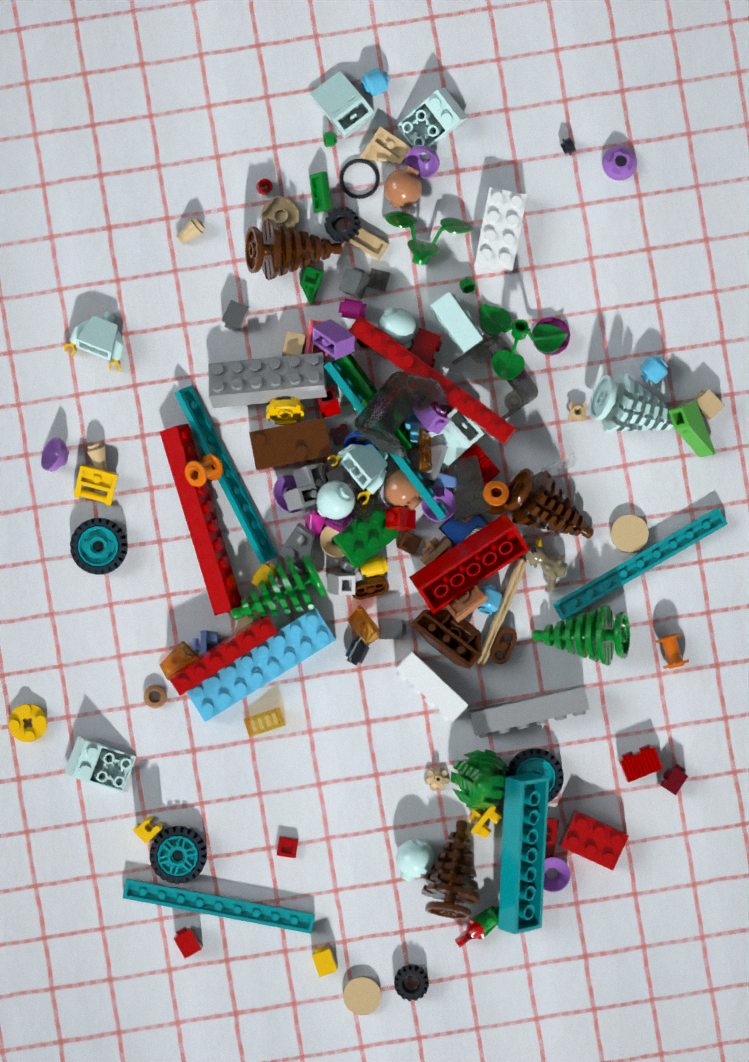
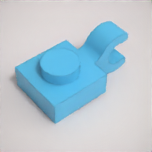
M412 413L406 417L405 430H411L410 442H418L419 431H424L425 427L416 415Z

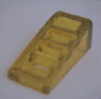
M280 707L243 719L249 737L286 725ZM273 713L276 714L278 720L277 724L274 723L272 717ZM268 715L271 726H267L264 716ZM258 718H261L264 726L263 729H260L257 720ZM251 720H254L257 731L253 732Z

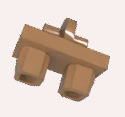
M445 536L440 541L436 537L430 542L425 538L423 541L426 546L422 549L425 555L420 561L425 566L437 559L441 553L444 554L452 549V542Z

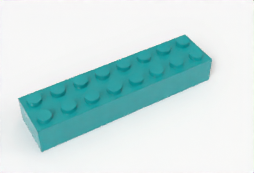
M533 772L505 777L498 929L512 934L542 928L549 777Z

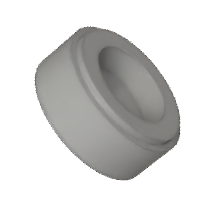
M343 560L339 566L356 574L359 570V567L355 569L351 563Z

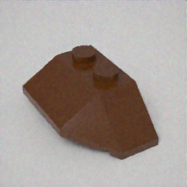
M423 610L411 623L428 644L457 666L470 669L482 656L481 632L465 619L457 622L448 610H439L434 614L431 610Z

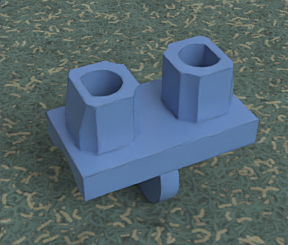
M201 630V645H199V638H193V645L187 646V650H193V657H199V650H201L202 655L208 651V644H218V633Z

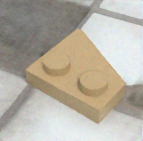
M380 126L360 158L402 164L406 154L412 147Z

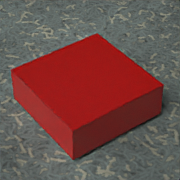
M279 836L277 856L296 858L298 839Z

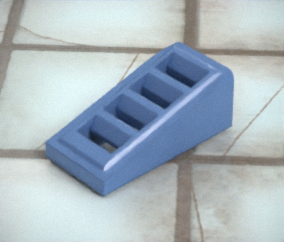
M439 472L433 487L471 488L474 486V482Z

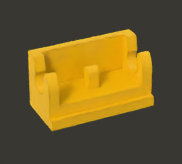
M153 816L148 817L133 829L145 844L164 827L162 822L152 827L153 824H149V822L153 819Z

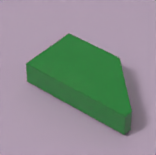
M307 266L304 269L300 285L310 305H313L324 271Z

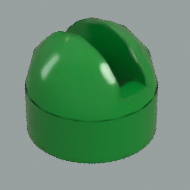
M330 131L323 132L325 147L336 145L338 141L336 133Z
M466 276L464 280H460L459 284L463 293H470L476 288V284L471 277Z

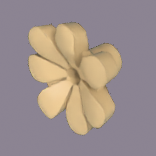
M435 766L434 771L427 770L426 774L429 778L424 780L425 784H431L430 790L435 791L437 787L440 791H443L445 789L444 784H449L450 779L445 777L448 771L446 769L440 771L439 766Z

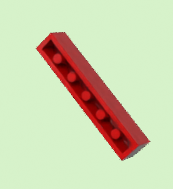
M268 616L259 617L168 676V678L181 696L278 632Z

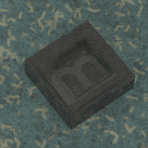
M371 268L367 287L385 292L390 273Z

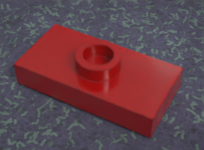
M547 818L545 857H554L559 819Z

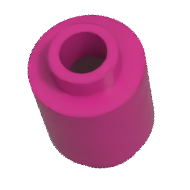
M345 298L344 302L340 301L338 313H342L341 317L356 320L359 315L365 318L367 304H363V301Z
M311 509V513L306 514L305 527L315 533V538H320L325 525V517L321 516L318 510Z

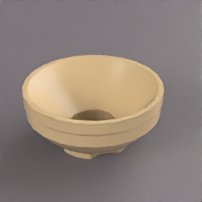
M326 526L320 535L322 550L331 557L339 558L345 556L338 546L332 544V537L339 532Z

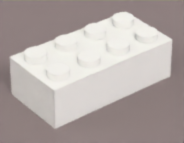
M489 187L474 266L512 272L527 194Z
M412 651L396 667L398 670L396 674L404 682L406 680L411 682L410 688L418 695L422 693L426 697L424 701L430 707L434 708L436 706L440 710L438 712L439 715L446 722L449 719L453 722L468 707V704Z

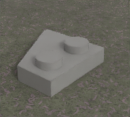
M437 445L407 451L406 456L412 462L410 467L414 472L418 471L422 477L436 481L448 446Z
M298 523L278 554L283 558L290 555L293 564L304 573H307L302 557L308 554L310 559L312 558L315 533L301 523Z

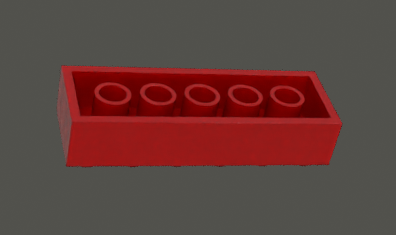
M504 513L409 578L434 614L472 589L475 585H478L529 551V548L513 522Z

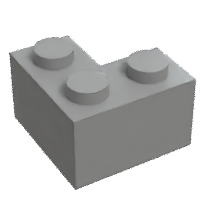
M321 463L308 465L293 471L297 488L284 493L289 511L317 505L318 491L327 483Z

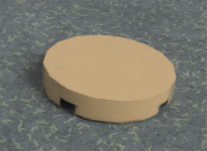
M275 197L264 205L261 219L262 222L266 219H271L276 222V225L277 223H283L287 228L290 226L296 228L299 222V211L292 200L286 197Z
M628 514L621 516L611 526V541L616 548L623 552L638 551L648 541V526L643 519L636 515Z
M359 976L353 978L345 986L343 992L344 1003L352 1013L368 1015L374 1012L380 1005L381 990L377 982L370 977Z

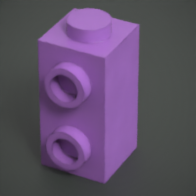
M419 392L410 403L411 408L414 410L413 413L426 430L440 434L450 421L446 415L447 411L437 403L438 399L433 394Z

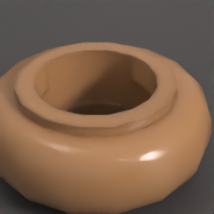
M151 685L145 690L143 698L149 707L159 708L167 701V693L162 686ZM152 691H158L161 694L159 702L151 701L150 694Z

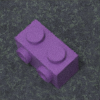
M330 319L312 327L313 344L333 358L339 359L355 352V335Z

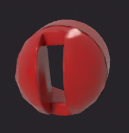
M264 178L257 183L256 188L259 194L267 195L272 191L273 185L269 179ZM267 185V189L261 190V187Z

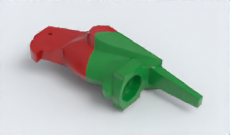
M491 906L467 922L466 930L455 939L457 945L461 947L471 939H483L496 925L498 926L499 906L496 908Z

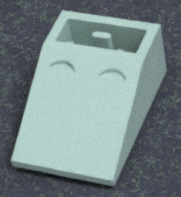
M341 71L310 93L311 97L343 139H346L375 117L373 109Z
M444 87L437 89L396 126L412 147L424 145L431 148L456 129L468 116Z
M455 409L447 415L450 421L440 434L429 431L416 443L419 449L437 445L448 446L440 472L444 471L485 434L476 424Z
M78 736L65 772L71 777L123 792L136 756Z

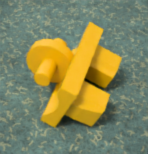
M496 806L487 808L482 815L480 814L483 811L481 808L477 810L469 809L473 813L469 818L472 823L477 817L479 818L471 828V832L474 835L477 833L486 839L492 831L484 824L489 818L497 824L503 817L496 809Z

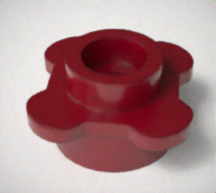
M346 424L330 429V434L334 438V444L337 446L341 445L349 434Z

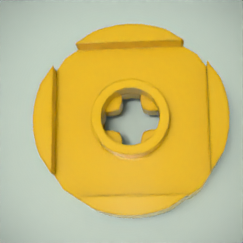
M291 398L289 400L271 399L266 407L267 420L270 421L272 419L277 425L295 424L297 419L301 418L302 420L305 416L304 406L298 398Z
M24 704L12 711L8 727L16 739L23 742H32L45 734L48 726L45 711L38 705ZM31 718L33 726L26 728L23 721L24 719L28 720Z

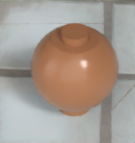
M406 165L404 169L396 170L387 177L384 183V193L386 198L390 200V205L398 209L400 206L405 208L412 206L419 200L422 193V184L418 178L419 171Z
M392 470L386 476L384 494L392 505L403 508L408 506L413 510L423 501L419 492L402 470L397 472Z

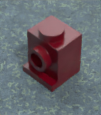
M676 764L672 769L668 768L663 775L664 781L659 780L658 784L676 795L688 778V775L685 774L686 770Z

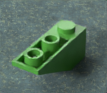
M696 400L681 403L668 411L675 430L699 457L716 454Z

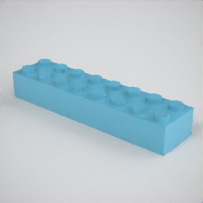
M316 607V610H310L277 631V634L186 692L205 722L336 640Z

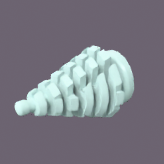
M627 373L621 374L616 379L605 375L597 383L590 400L589 413L592 419L601 420L602 425H604V431H647L648 428L655 431L660 429L670 430L674 427L668 412L671 409H667L663 402H659L657 397L650 394L647 389L643 388L637 381H634Z

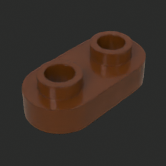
M376 576L357 581L355 583V595H352L353 598L362 600L386 593L389 590L388 579L384 576Z
M505 627L499 631L490 652V657L496 664H504L508 661L517 641V633L514 629ZM509 633L511 638L505 640L504 634ZM497 651L503 652V656L501 658H497Z

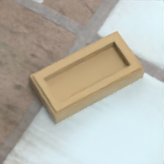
M361 227V230H358L359 235H355V239H350L349 243L380 261L389 243Z

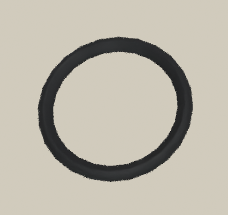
M354 159L346 163L339 177L343 191L348 196L356 199H364L371 196L377 190L380 182L378 169L372 162L365 159ZM355 163L369 165L376 175L373 189L363 195L351 193L344 185V173L349 166Z

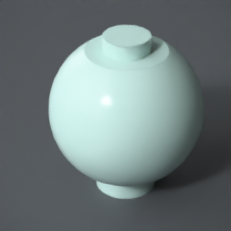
M395 307L386 309L384 311L385 314L379 320L378 329L408 349L413 345L411 339L416 334V321L414 317L404 309H395Z
M330 481L324 484L318 491L316 498L318 513L330 519H342L349 515L355 505V495L351 487L341 481Z
M422 838L404 842L396 854V863L401 870L400 876L410 882H414L415 878L428 874L435 861L432 848Z

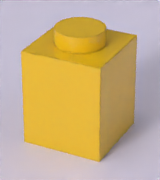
M322 945L314 949L315 952H312V958L319 977L338 971V966L330 946Z

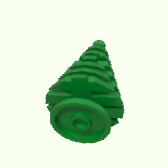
M306 554L302 557L307 569V573L299 576L290 555H288L285 561L295 580L289 582L279 563L276 569L284 585L279 587L270 571L267 577L273 590L268 592L263 580L260 581L258 585L263 595L258 597L255 590L252 589L249 592L252 601L247 602L244 597L241 600L242 606L231 610L232 618L238 620L246 614L248 618H255L253 614L255 610H258L261 617H265L267 615L263 607L266 605L269 606L273 616L279 615L274 604L276 600H279L285 614L291 613L284 598L287 595L290 596L297 612H304L295 595L297 590H300L309 610H316L305 587L313 584L320 597H326L328 594L309 555Z
M606 604L600 607V611L595 608L590 610L588 614L586 612L579 614L577 619L575 616L569 617L566 620V625L564 620L556 622L555 627L552 624L545 626L544 631L533 630L532 639L534 641L544 640L548 646H553L555 641L557 649L564 650L566 646L568 653L575 654L577 651V654L583 658H587L589 654L590 660L595 662L600 660L602 664L609 666L613 659L614 648L618 657L626 658L628 656L630 647L629 618L626 612H619L614 620L610 605Z
M485 749V752L476 750L464 754L469 759L465 762L461 760L456 761L453 768L458 770V774L451 772L450 779L451 782L459 785L461 791L453 789L459 800L466 803V807L474 810L478 808L487 809L499 805L489 801V799L504 800L505 790L501 789V787H505V777L508 776L503 775L502 770L510 771L502 758L496 756V752Z

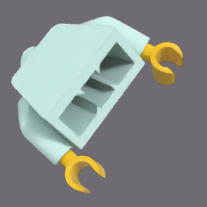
M105 312L102 319L92 316L90 320L77 325L70 338L71 342L64 346V351L67 352L69 346L73 348L71 355L76 354L77 348L107 360H111L112 357L113 361L109 364V370H111V365L115 363L118 365V372L121 368L118 361L122 356L123 341L121 333L118 332V326L112 323L115 316L110 312Z
M350 444L338 452L339 455L329 456L327 463L332 460L336 461L335 464L331 465V469H336L341 460L340 463L363 490L367 489L365 492H360L357 497L358 500L360 496H365L366 501L362 504L365 505L369 500V495L374 494L384 482L386 475L384 469L388 465L386 462L388 454L383 449L377 451L371 444L366 446Z

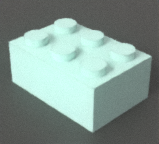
M448 292L431 304L429 310L463 356L482 342L483 332L477 325L473 326L471 315L466 309L464 311L461 309V302L458 297Z

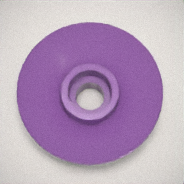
M292 475L280 477L273 488L275 502L282 510L288 513H295L301 510L289 511L284 497L285 492L297 488L295 478Z

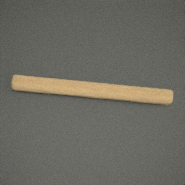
M521 558L516 562L502 596L499 609L494 615L482 644V656L476 662L481 666H485L527 566V561Z

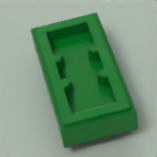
M322 171L309 175L314 213L332 210L327 172Z

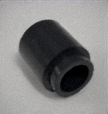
M356 636L345 654L348 657L347 661L356 666L358 662L362 664L370 649L368 647L370 642Z

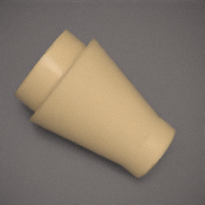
M195 217L193 220L190 219L176 236L182 244H185L203 234L202 231L205 230V227Z
M102 442L87 446V453L94 466L104 470L108 469L105 446H103Z

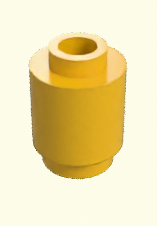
M385 557L369 558L360 565L362 576L366 575L367 579L384 575V572L389 571Z
M270 562L268 564L263 563L254 574V579L251 582L260 589L258 583L263 580L268 589L271 585L267 577L270 571L275 579L279 575L276 572V566Z

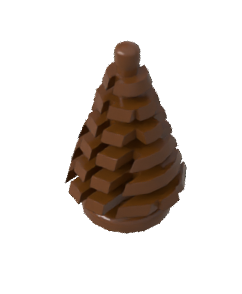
M266 219L263 222L262 232L257 227H249L245 239V258L249 272L257 273L262 267L264 276L268 280L276 278L277 275H285L288 271H296L299 266L304 268L309 263H318L320 257L322 260H326L331 256V253L341 254L343 251L341 243L331 244L329 239L323 237L320 241V237L311 234L309 237L308 232L301 230L298 232L297 228L291 226L287 228L283 223H277L276 225V222L271 219Z
M525 468L510 482L508 486L510 491L509 499L502 505L507 510H513V523L540 529L547 528V530L554 532L558 529L559 533H569L573 536L582 534L587 539L593 536V528L586 526V519L580 515L575 506L572 507L571 500L566 497L555 480L551 479L552 477L548 471H541L534 475L532 470Z
M464 820L456 822V832H451L448 839L454 842L444 843L443 850L447 852L439 854L438 861L441 863L433 865L431 871L434 873L429 874L426 882L429 884L424 885L421 891L427 897L443 900L431 901L426 904L425 911L433 915L454 919H468L471 917V910L455 903L475 904V902L479 903L480 894L474 891V889L477 891L479 889L478 882L473 880L474 877L477 878L476 870L470 868L473 867L474 859L470 856H464V854H473L472 847L464 844V842H471L470 835L465 833L468 823Z

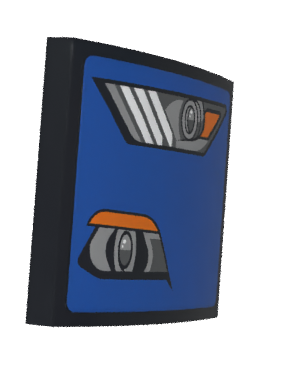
M468 500L439 527V530L456 546L488 525L489 522Z

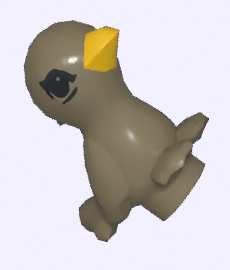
M540 538L527 545L529 551L525 553V557L529 561L530 566L534 565V568H536L537 564L541 565L548 579V584L545 588V591L548 593L556 587L557 577L564 578L567 563H563L564 554L558 558L546 553Z

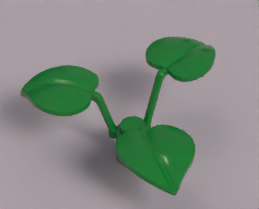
M395 211L384 214L382 217L394 227H409L411 229L412 240L408 241L407 246L413 253L412 262L417 265H426L429 257L439 253L440 249L435 243L442 231L446 230L452 234H462L473 229L460 219L452 217L443 218L440 221L442 226L431 243L416 240L413 224L417 223V219L411 214Z
M483 304L480 310V325L486 334L498 336L501 331L506 333L512 329L511 334L515 341L511 353L507 350H500L492 358V368L499 379L510 380L517 377L524 368V358L521 355L514 354L518 340L525 339L528 334L530 339L535 341V347L539 351L553 353L560 348L568 336L566 331L547 324L537 325L531 333L527 321L518 319L511 324L510 314L499 307Z

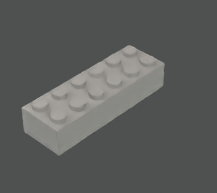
M323 352L209 363V398L212 407L221 408L269 403L271 399L275 398L280 400H289L291 398L303 400L327 397L326 369L324 367L326 363Z
M579 685L479 708L469 712L474 734L476 736L479 735L480 738L492 736L491 732L498 731L499 734L510 732L512 727L524 729L529 727V723L535 722V724L541 725L548 723L547 719L554 718L558 721L566 719V715L572 713L574 716L586 714L585 710L590 709L585 688Z

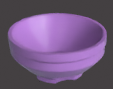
M417 145L412 147L406 154L405 164L419 171L418 177L429 178L438 171L440 160L437 153L430 147ZM421 153L429 154L430 160L423 159Z
M622 145L610 148L602 160L605 174L617 181L631 177L637 167V159L634 152ZM617 156H624L626 158L624 166L616 165L615 158Z
M53 437L48 441L41 457V466L44 470L53 472L66 465L69 451L64 440Z
M444 487L431 488L436 494L433 498L444 501V506L447 509L445 514L447 516L440 521L422 498L423 513L432 521H445L456 510L455 496Z
M548 857L545 859L544 890L559 892L570 881V868L564 860L558 857ZM552 867L558 871V875L554 879L547 877L546 874L547 870Z

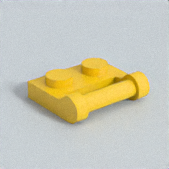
M81 464L74 497L80 498L81 496L103 502L107 506H112L119 473ZM83 485L99 489L102 491L108 492V494L103 495L92 491L84 490Z

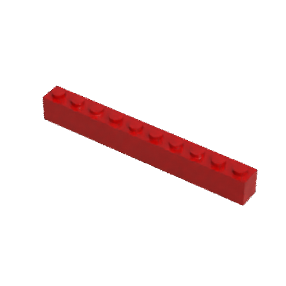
M359 315L348 330L359 341L506 446L517 431L516 427Z
M189 424L177 425L160 431V436L213 612L216 616L242 606V598L239 594L236 578L233 574L206 482L200 487L193 486L187 481L185 476V468L188 462L195 460L200 462Z

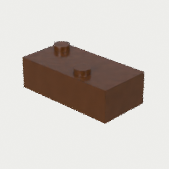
M325 418L249 432L257 471L328 458L332 455Z

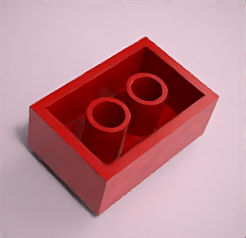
M574 809L559 845L613 871L629 835Z

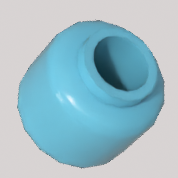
M375 68L363 74L360 83L364 93L374 97L388 90L390 78L386 71L382 72L379 68Z
M659 355L657 357L650 356L640 365V370L642 371L640 376L647 383L651 381L657 384L668 374L667 367L669 366Z
M487 585L486 587H481L480 589L489 600L479 606L477 610L491 615L492 612L498 611L502 594L497 591L498 588L496 586Z

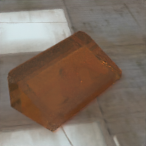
M422 428L419 429L418 433L419 473L432 470L431 437Z
M361 604L357 606L347 621L364 644L368 646L380 638L382 634Z
M182 641L160 664V667L166 679L169 680L168 676L199 656L185 641Z

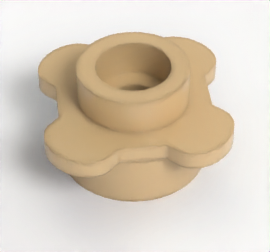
M571 402L569 404V420L573 421L576 419L583 422L587 419L585 414L588 406L586 403L576 404Z

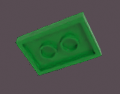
M377 504L348 525L342 533L339 532L335 535L333 540L356 569L400 534L397 530L386 528V515Z

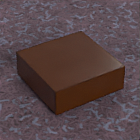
M405 530L397 548L414 556L422 538Z

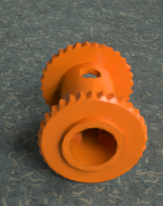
M212 454L204 456L201 463L196 460L188 462L185 468L187 481L196 487L204 485L207 478L218 480L223 473L221 460Z
M497 480L485 485L482 507L487 513L498 515L506 510L502 504L509 499L510 491L508 486Z
M671 634L656 640V643L662 642L668 665L663 666L664 669L676 668L689 662V659L683 661L677 637L682 636V634Z

